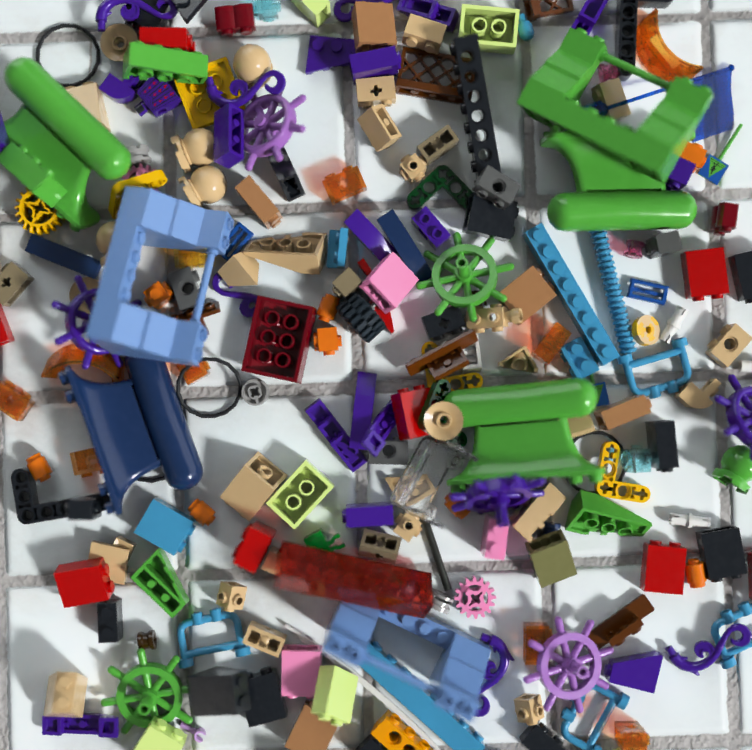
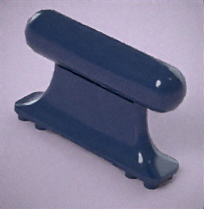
M125 356V367L130 379L111 383H97L83 379L73 371L70 365L64 366L65 371L58 372L63 386L71 385L72 389L64 391L68 403L77 402L78 407H80L100 463L105 482L97 486L101 496L106 494L110 496L111 501L104 503L108 515L116 512L117 516L122 514V501L129 487L137 479L156 468L161 467L168 485L177 490L191 489L202 479L203 466L166 362Z

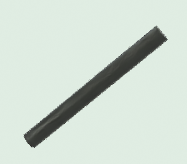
M423 516L420 519L444 590L448 591L452 587L428 516Z

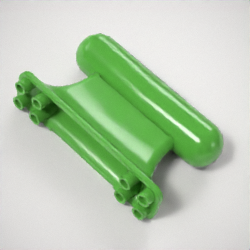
M18 57L6 66L4 73L6 86L23 102L19 110L11 118L4 121L9 142L13 141L18 147L22 144L31 152L28 156L32 157L34 155L43 163L41 165L42 168L46 166L55 174L53 178L68 191L54 206L56 209L55 213L59 218H66L70 222L69 227L71 230L80 232L81 229H87L100 221L99 213L88 203L86 197V185L92 169L105 180H117L129 171L131 154L106 127L40 64L28 57Z
M557 125L550 126L549 131L543 132L540 146L554 149L564 156L572 170L576 192L559 193L551 199L547 209V217L549 223L555 229L560 231L682 229L688 227L696 218L698 208L695 198L690 193L682 190L666 191V182L663 184L630 168L625 159L569 131L562 132L561 127ZM695 132L693 133L689 142L696 138Z
M569 378L451 391L444 401L455 404L461 410L464 419L462 428L474 427L473 450L467 466L459 475L446 481L447 486H451V493L466 491V484L472 486L476 480L484 481L491 478L506 477L514 473L524 479L554 476L568 477L569 484H580L583 482L582 476L589 475V483L602 482V474L606 473V467L594 465L580 454L573 442L568 424L569 418L585 417L594 411L598 399L594 385L585 378Z

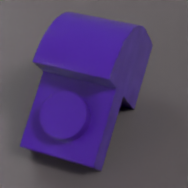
M109 73L99 89L114 102L127 104L138 98L134 89L139 88L143 80H139V76H130V79L120 81Z

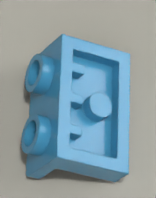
M340 227V230L329 231L327 268L345 269L348 228Z
M582 336L560 347L562 351L559 354L564 363L568 361L571 367L568 370L573 378H585L600 370Z

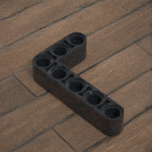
M617 0L614 57L635 66L638 8L664 9L669 7L673 0ZM623 11L629 12L631 17H626ZM622 30H627L630 36L624 35ZM621 49H627L629 55L623 54ZM614 66V77H619L621 82L627 81L632 75L629 72L624 74L621 68Z
M20 468L12 472L11 482L18 520L22 524H32L68 517L64 511V504L68 503L69 499L39 504L36 483L29 469ZM21 472H24L26 475L24 482L19 477ZM24 491H27L29 494L28 500L23 498ZM100 493L91 494V495H85V496H92V497H103V496H105V497L108 498L109 501H111L109 494H106V495H103V496H101ZM102 504V511H104L106 509L105 506ZM46 506L51 509L50 516L45 514ZM27 510L32 512L31 520L26 517Z

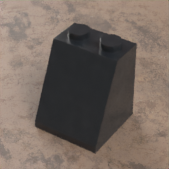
M216 666L186 677L191 716L237 715L251 709L248 676L245 669Z

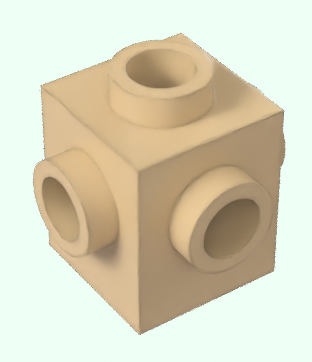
M416 153L413 155L408 154L401 159L399 173L410 184L414 181L419 182L426 176L427 163L421 155L418 157ZM414 163L417 168L411 169L410 165Z
M412 510L410 513L408 511H405L404 514L400 512L394 521L396 525L393 528V532L409 543L412 537H417L423 529L421 527L422 522L419 520L421 517ZM408 522L412 523L410 527H406L405 524Z
M221 581L216 604L223 607V610L226 612L243 610L247 587L237 582Z
M524 693L513 699L518 723H526V725L532 726L538 724V721L545 717L540 694Z

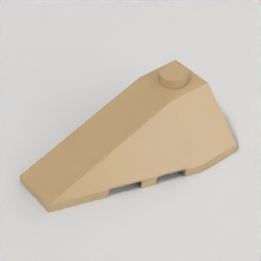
M306 232L302 233L300 237L291 238V235H284L285 238L274 240L272 237L249 240L243 251L246 256L303 274L320 275L325 264L327 233Z

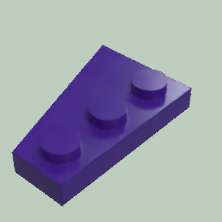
M310 35L306 75L320 70L326 71L330 70V68L350 65L349 55L355 54L354 39Z

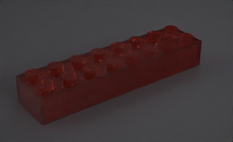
M286 541L282 542L276 553L274 588L423 619L433 607L431 573Z

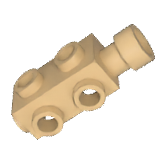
M491 304L490 308L475 306L478 318L476 322L469 320L468 310H466V315L464 316L467 330L474 329L476 333H485V329H492V332L503 331V327H508L509 322L513 324L523 322L521 308H513L511 311H507V308L502 307V304ZM493 314L496 315V319L494 321L492 317Z

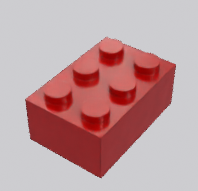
M257 520L253 524L250 523L241 536L243 541L239 543L233 552L232 557L235 558L233 564L255 573L261 565L277 530Z

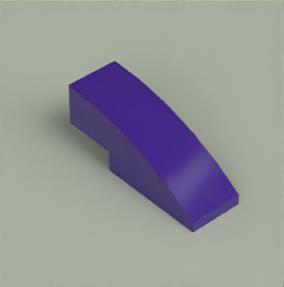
M400 0L396 8L398 12L408 17L410 14H414L447 25L446 31L453 33L460 16L457 9L440 5L436 0Z
M586 0L571 28H581L589 35L608 0Z
M358 209L344 221V225L379 261L392 252L397 254L393 246Z

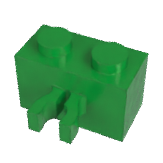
M322 528L305 536L303 539L321 574L339 565L340 561L334 550L342 549L346 546L344 542L340 545L335 544L331 546L335 539L340 537V534H335L328 541Z

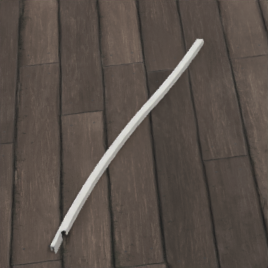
M288 624L284 625L285 628L298 635V640L306 645H319ZM322 650V656L336 666L358 676V682L396 713L408 726L412 727L415 733L421 739H425L433 750H441L416 723L382 692L339 658Z

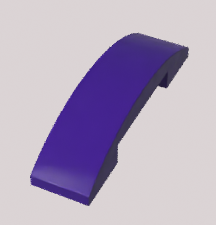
M391 400L372 421L361 442L373 457L379 454L386 444L384 440L396 425Z
M87 712L83 713V718L44 717L42 715V735L61 736L63 733L98 735V737L118 738L119 717Z

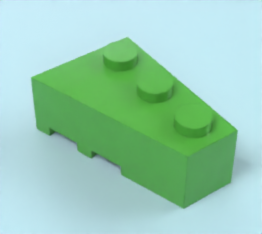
M12 141L0 153V163L32 193L53 208L68 191L53 178L55 174L46 166L44 168L41 167L43 163L34 155L32 157L28 156L31 153L22 144L18 147Z
M161 548L157 549L130 577L171 618L190 600L165 551Z

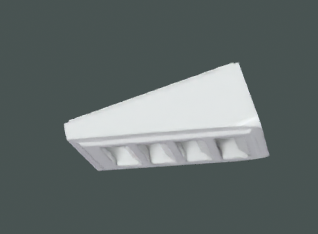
M479 340L466 347H475V350L465 351V348L462 349L466 356L475 355L476 357L468 358L470 364H476L463 367L462 374L479 373L482 371Z

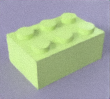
M462 4L458 37L477 34L480 52L513 55L517 44L520 9Z
M306 459L266 504L295 530L331 491L335 484Z

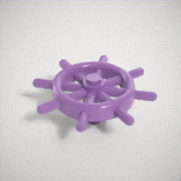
M283 92L275 95L266 94L257 97V94L253 96L251 103L244 109V151L249 154L245 165L247 171L252 170L256 158H263L273 154L276 161H282L283 156L280 149L289 141L293 132L303 133L305 131L304 125L296 124L295 108L306 101L304 94L299 95L290 103L282 97ZM277 106L282 107V109L275 113ZM284 117L282 123H277L280 119ZM249 128H255V129H253L251 132L248 133ZM266 137L268 141L263 143L264 138ZM256 138L254 145H250L249 142Z
M556 616L554 618L556 634L548 638L543 645L533 639L528 641V646L539 652L536 664L537 672L524 676L523 681L528 684L540 680L544 688L550 692L543 705L545 711H549L556 698L559 697L566 700L573 699L576 712L582 713L584 711L581 700L582 696L590 692L595 685L604 690L609 689V683L599 678L602 668L601 657L612 654L614 649L608 646L599 650L596 644L588 637L594 626L592 619L587 620L582 632L579 633L576 631H565L562 618ZM567 641H576L570 653ZM559 645L561 646L562 656L554 652ZM584 645L588 654L578 657ZM549 659L558 663L548 668ZM590 662L589 670L586 666H583L582 664ZM560 672L555 684H553L550 676ZM568 676L570 689H561ZM576 676L584 679L579 685L577 684Z

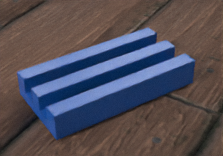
M240 222L230 232L229 239L231 240L240 228L242 231L226 249L225 255H220L226 261L239 253L254 236ZM247 233L248 235L244 238V240L239 244V246L234 250V252L229 257H227L230 251Z
M633 278L630 279L627 298L662 306L665 305L669 286ZM634 284L663 290V293L636 288ZM633 291H634V292H639V293H643V294H648V295H652V296L661 297L662 299H661V300H658V299L649 298V297H645V296H640V295H636V294H632V293H633Z

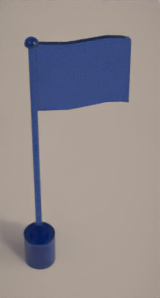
M733 64L691 79L693 81L692 84L699 87L700 85L707 86L713 93V100L694 131L696 138L692 140V143L733 129L734 110L731 94L732 71L735 69ZM661 88L609 106L599 100L581 107L585 109L591 107L598 111L597 115L604 118L608 114L609 109L665 92V89Z

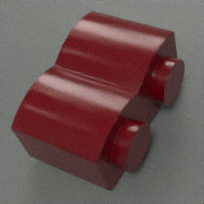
M252 3L233 6L225 5L214 8L216 30L222 37H231L235 33L250 35L253 31H256L255 13Z
M722 202L712 208L709 231L713 232V235L724 236L725 233H731V230L736 229L739 204Z

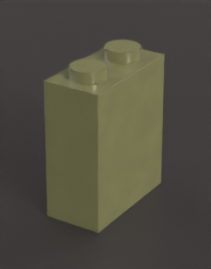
M561 529L535 538L530 543L525 542L535 577L541 588L577 575L568 541Z

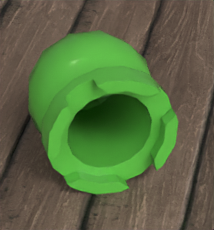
M746 445L728 448L723 454L721 469H714L712 473L713 478L725 486L731 484L737 487L735 491L746 495L750 489L747 482L752 480L750 448Z

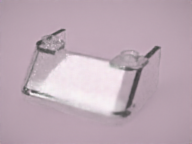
M425 436L419 442L392 492L391 503L424 522L442 529L444 525L434 519L437 508L431 503L448 470L455 471L459 469L465 459L477 462L478 458L458 444Z

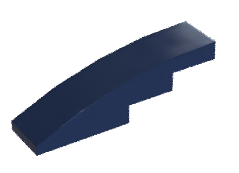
M392 209L378 218V224L386 234L387 239L401 261L419 279L417 282L432 278V271L394 210Z
M31 234L25 251L93 279H97L101 269L100 260L35 234Z

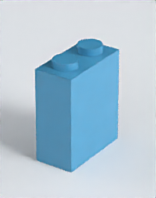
M156 497L150 503L134 533L174 556L178 552L181 553L187 543L184 541L196 529L194 525L196 520Z

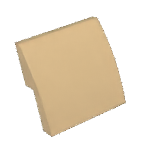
M93 540L88 559L104 557L105 563L109 566L110 580L117 584H125L131 549Z

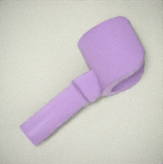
M183 722L180 727L194 734L195 741H203L197 734L202 733L206 735L204 728L199 727L195 729Z

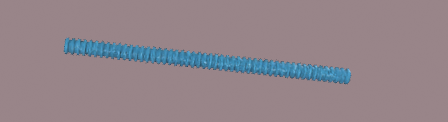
M589 231L592 234L590 236L593 239L592 245L595 246L593 250H596V261L599 262L598 268L601 269L599 273H602L601 279L604 281L602 285H605L603 289L607 292L605 296H608L607 302L610 304L608 308H611L609 312L610 314L612 313L611 319L614 320L612 324L616 327L614 331H617L615 335L618 337L617 342L620 343L618 346L621 348L620 354L624 355L635 352L637 347H634L636 343L633 342L634 338L631 335V324L628 323L630 320L629 318L627 319L628 313L625 312L627 308L624 307L625 301L622 300L624 296L621 295L622 290L619 289L621 285L618 284L619 278L616 277L618 273L615 272L616 266L613 265L615 262L612 261L613 255L610 254L612 250L609 249L610 243L607 242L609 240L606 237L607 232Z

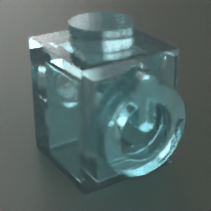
M252 0L254 16H259V19L264 22H272L274 19H279L278 12H281L280 0Z
M631 445V449H624L621 455V465L625 472H651L652 455L650 449L643 448L642 445Z

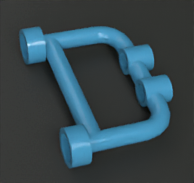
M686 337L672 340L673 349L636 360H633L631 353L620 355L616 358L618 365L622 364L629 389L634 395L644 394L649 396L650 399L658 398L661 396L660 392L667 390L668 394L680 391L679 386L686 384L690 380L692 373L685 345H688ZM679 355L684 371L682 378L645 389H639L636 386L632 368Z
M744 601L737 605L739 610L732 612L731 609H727L720 613L721 618L717 619L711 626V635L716 645L721 638L719 628L735 622L736 619L751 615L752 604ZM752 638L743 647L733 646L726 650L724 646L720 654L722 658L719 660L722 669H728L737 664L734 655L751 648Z
M221 608L211 609L208 615H203L202 612H195L191 614V618L183 620L177 628L181 655L178 663L179 669L193 666V657L232 649L235 650L236 657L251 654L250 646L242 643L244 634L241 620L234 612H222ZM223 619H231L233 621L236 641L192 650L187 649L184 633L187 627Z
M597 685L593 687L592 690H596L610 698L587 743L573 736L568 731L570 723L576 717L574 700H570L573 702L571 707H565L560 715L563 718L560 727L563 738L582 750H602V747L596 744L597 739L615 706L624 710L629 703L630 696L623 692L617 694L610 689L604 690ZM586 695L581 697L582 704L585 700Z

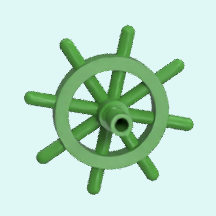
M455 232L453 234L455 246L445 250L440 256L428 250L424 252V257L434 262L432 279L417 282L416 288L434 287L435 292L442 300L434 311L436 316H440L446 307L451 305L457 308H467L469 320L474 322L477 320L475 306L483 303L490 296L502 303L507 301L506 295L495 290L498 281V273L513 270L514 264L496 265L493 257L488 253V250L495 242L493 237H489L483 246L479 247L472 244H462L460 233ZM465 256H474V258L468 264ZM457 257L456 266L449 263V261ZM481 260L487 265V268L474 270ZM443 268L454 274L440 277ZM489 275L486 284L476 279L477 277ZM455 282L452 288L449 290V292H447L442 286L444 284ZM471 285L481 291L472 295ZM463 287L465 297L455 296L460 288Z
M139 648L137 650L139 664L129 669L126 673H123L114 666L108 667V673L119 679L120 683L117 688L116 697L102 699L101 705L104 707L118 706L119 711L127 720L121 728L122 734H127L133 725L147 728L154 716L164 719L167 723H170L175 717L187 724L193 722L191 716L180 710L184 694L188 693L187 685H182L180 678L173 671L180 661L178 655L173 656L168 665L165 666L160 663L147 662L145 650ZM150 674L159 676L154 684L151 682ZM142 675L144 686L135 681L134 678ZM165 681H167L172 687L160 689ZM127 685L139 693L126 695ZM174 695V704L172 705L162 697ZM139 701L140 703L135 710L129 704L130 702ZM157 705L167 710V712L159 715Z

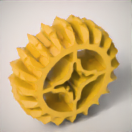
M25 187L26 193L19 192L22 198L16 199L19 205L14 206V209L19 211L15 213V216L20 218L18 220L19 224H24L23 229H29V232L32 234L37 232L38 235H42L44 231L48 235L50 234V229L54 232L57 231L56 225L62 226V223L59 222L62 218L56 215L55 208L52 211L50 206L40 198L35 202H31L37 196L27 187ZM34 207L44 208V209L47 210L48 212H46V211H38V209H36V208H34ZM28 208L32 210V221L28 216ZM51 217L45 223L40 224V222H43L44 218Z

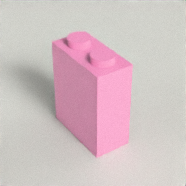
M392 252L379 262L359 287L387 314L399 305L419 279Z
M485 514L480 552L484 558L504 560L509 526L497 527L496 516L493 514Z
M284 644L281 658V696H286L290 699L297 697L314 698L319 667L322 666V645Z

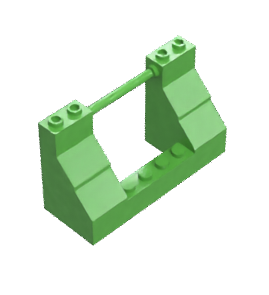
M570 27L559 49L529 78L517 104L528 117L548 127L557 125L561 127V131L565 129L625 159L630 168L665 184L713 100L711 89L704 85L696 86L692 84L693 81L685 76H682V78L676 76L673 81L668 82L608 54L606 44L604 43L605 40L596 35L591 37L581 28L574 29ZM600 61H606L665 89V92H667L635 133L632 127L626 124L620 126L616 124V120L612 117L605 115L603 118L597 115L598 111L591 107L585 109L578 102Z

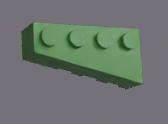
M141 41L130 42L123 56L122 79H130V76H139V80L147 81V78L155 77L160 82L176 79L177 83L203 85L208 78V55H203L198 51H183L181 48H164V46L159 44L147 45Z

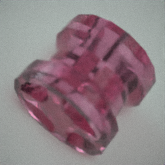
M610 63L607 65L599 64L598 76L600 82L618 78V68Z
M626 240L627 248L623 256L642 259L643 254L641 252L645 247V243L638 240Z

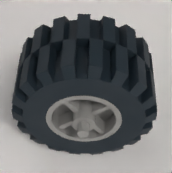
M352 292L336 307L339 315L348 324L346 330L348 332L354 330L365 342L369 343L386 328L385 322L374 309L376 304H368L356 292Z

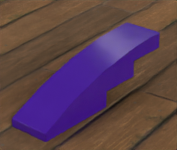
M358 371L349 448L366 450L361 442L372 421L376 373Z
M320 398L304 409L352 472L368 461L359 449L349 448V435Z

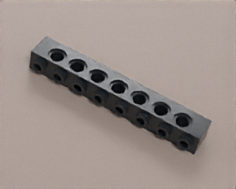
M477 34L454 38L449 47L451 56L455 57L456 64H453L454 75H458L459 83L456 86L458 95L462 96L463 103H460L461 114L465 115L466 122L463 125L465 134L469 135L470 142H467L469 154L472 153L473 157L470 165L472 173L476 174L475 185L480 173L487 165L501 172L478 36ZM463 52L469 53L471 57L470 62L462 61L461 54ZM466 72H471L474 75L473 82L465 80ZM473 91L477 94L476 102H471L468 99L469 92ZM473 111H478L481 114L480 121L475 122L472 119ZM478 130L484 133L482 141H478L475 138V133ZM482 149L488 153L487 159L484 161L478 156L479 151ZM492 186L493 190L495 192H498V188L496 186Z

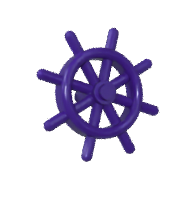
M76 275L74 281L80 294L75 296L69 305L58 301L51 303L52 308L65 313V328L67 332L55 338L54 343L61 345L71 340L77 348L85 352L81 367L86 370L90 366L93 355L109 354V352L100 346H96V343L90 339L87 342L81 336V334L87 332L91 314L78 309L85 301L90 313H92L94 306L92 297H96L98 288L88 290L82 277ZM136 299L128 304L140 307L142 301ZM76 317L83 319L82 326L78 328ZM111 354L116 366L122 367L124 363L121 356Z
M730 374L728 381L735 392L728 399L721 395H716L714 400L726 407L725 411L729 427L723 430L724 435L729 436L733 434L743 444L750 448V460L752 461V403L749 400L752 399V386L742 388L735 375Z
M514 473L506 477L491 478L484 481L476 480L474 485L470 486L464 493H451L449 495L451 501H463L452 505L451 510L457 512L468 509L477 512L479 515L495 511L497 527H506L510 525L506 509H518L520 504L525 503L531 497H543L545 494L544 490L532 488L544 485L545 479L540 477L527 481Z

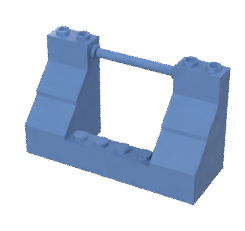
M125 186L85 337L111 354L198 367L199 361L203 357V344L208 336L207 328L201 324L200 317L215 256L225 255L226 249H228L230 244L229 236L234 228V220L227 211L204 209L150 188ZM142 245L207 254L193 316L189 321L177 320L127 304L131 298L132 283L136 279V268L141 259Z
M350 578L330 619L321 649L359 668L362 662H367L432 694L434 705L471 723L480 707L478 697L491 653L487 643L353 578ZM378 617L444 648L429 678L430 684L369 655L370 652L367 651L368 643Z

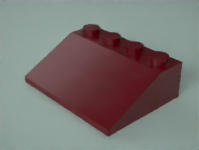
M258 295L241 371L301 384L318 309L312 306Z

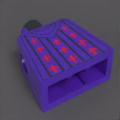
M151 77L137 91L143 101L134 108L141 117L149 110L156 117H159L183 103L168 82H160L159 79Z

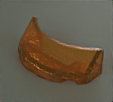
M655 8L637 25L636 53L641 64L645 66L649 73L668 82L673 81L676 76L679 78L685 76L693 79L704 69L703 66L682 60L667 47L659 31L658 10Z
M74 344L62 347L48 358L41 377L58 378V372L64 371V366L82 364L85 352ZM110 353L93 355L90 366L96 367L112 378V382L124 380L125 363L119 368L116 366Z

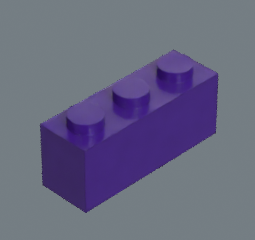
M227 103L214 112V162L230 169L244 160V110L231 103Z

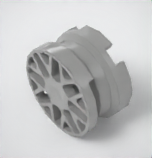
M140 144L137 147L135 145L127 147L131 154L130 168H132V165L139 167V163L145 166L152 162L151 157H148V145Z
M248 380L242 387V397L247 404L253 406L261 405L269 397V387L262 380Z
M430 588L428 591L429 596L425 598L424 603L426 605L430 603L431 608L448 614L450 611L449 606L453 604L454 598L437 589Z

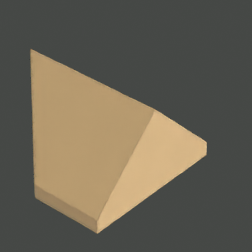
M243 251L233 255L217 271L228 287L258 285L259 263L255 258L244 255Z
M526 346L518 348L501 360L497 366L538 373V368Z

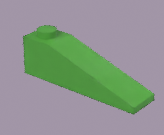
M580 490L571 501L565 524V530L589 535V532H600V535L617 532L620 536H643L652 527V522L599 494Z

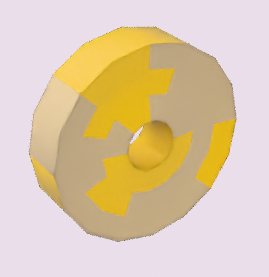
M650 315L637 317L632 324L633 338L642 346L655 344L660 337V327L657 320Z

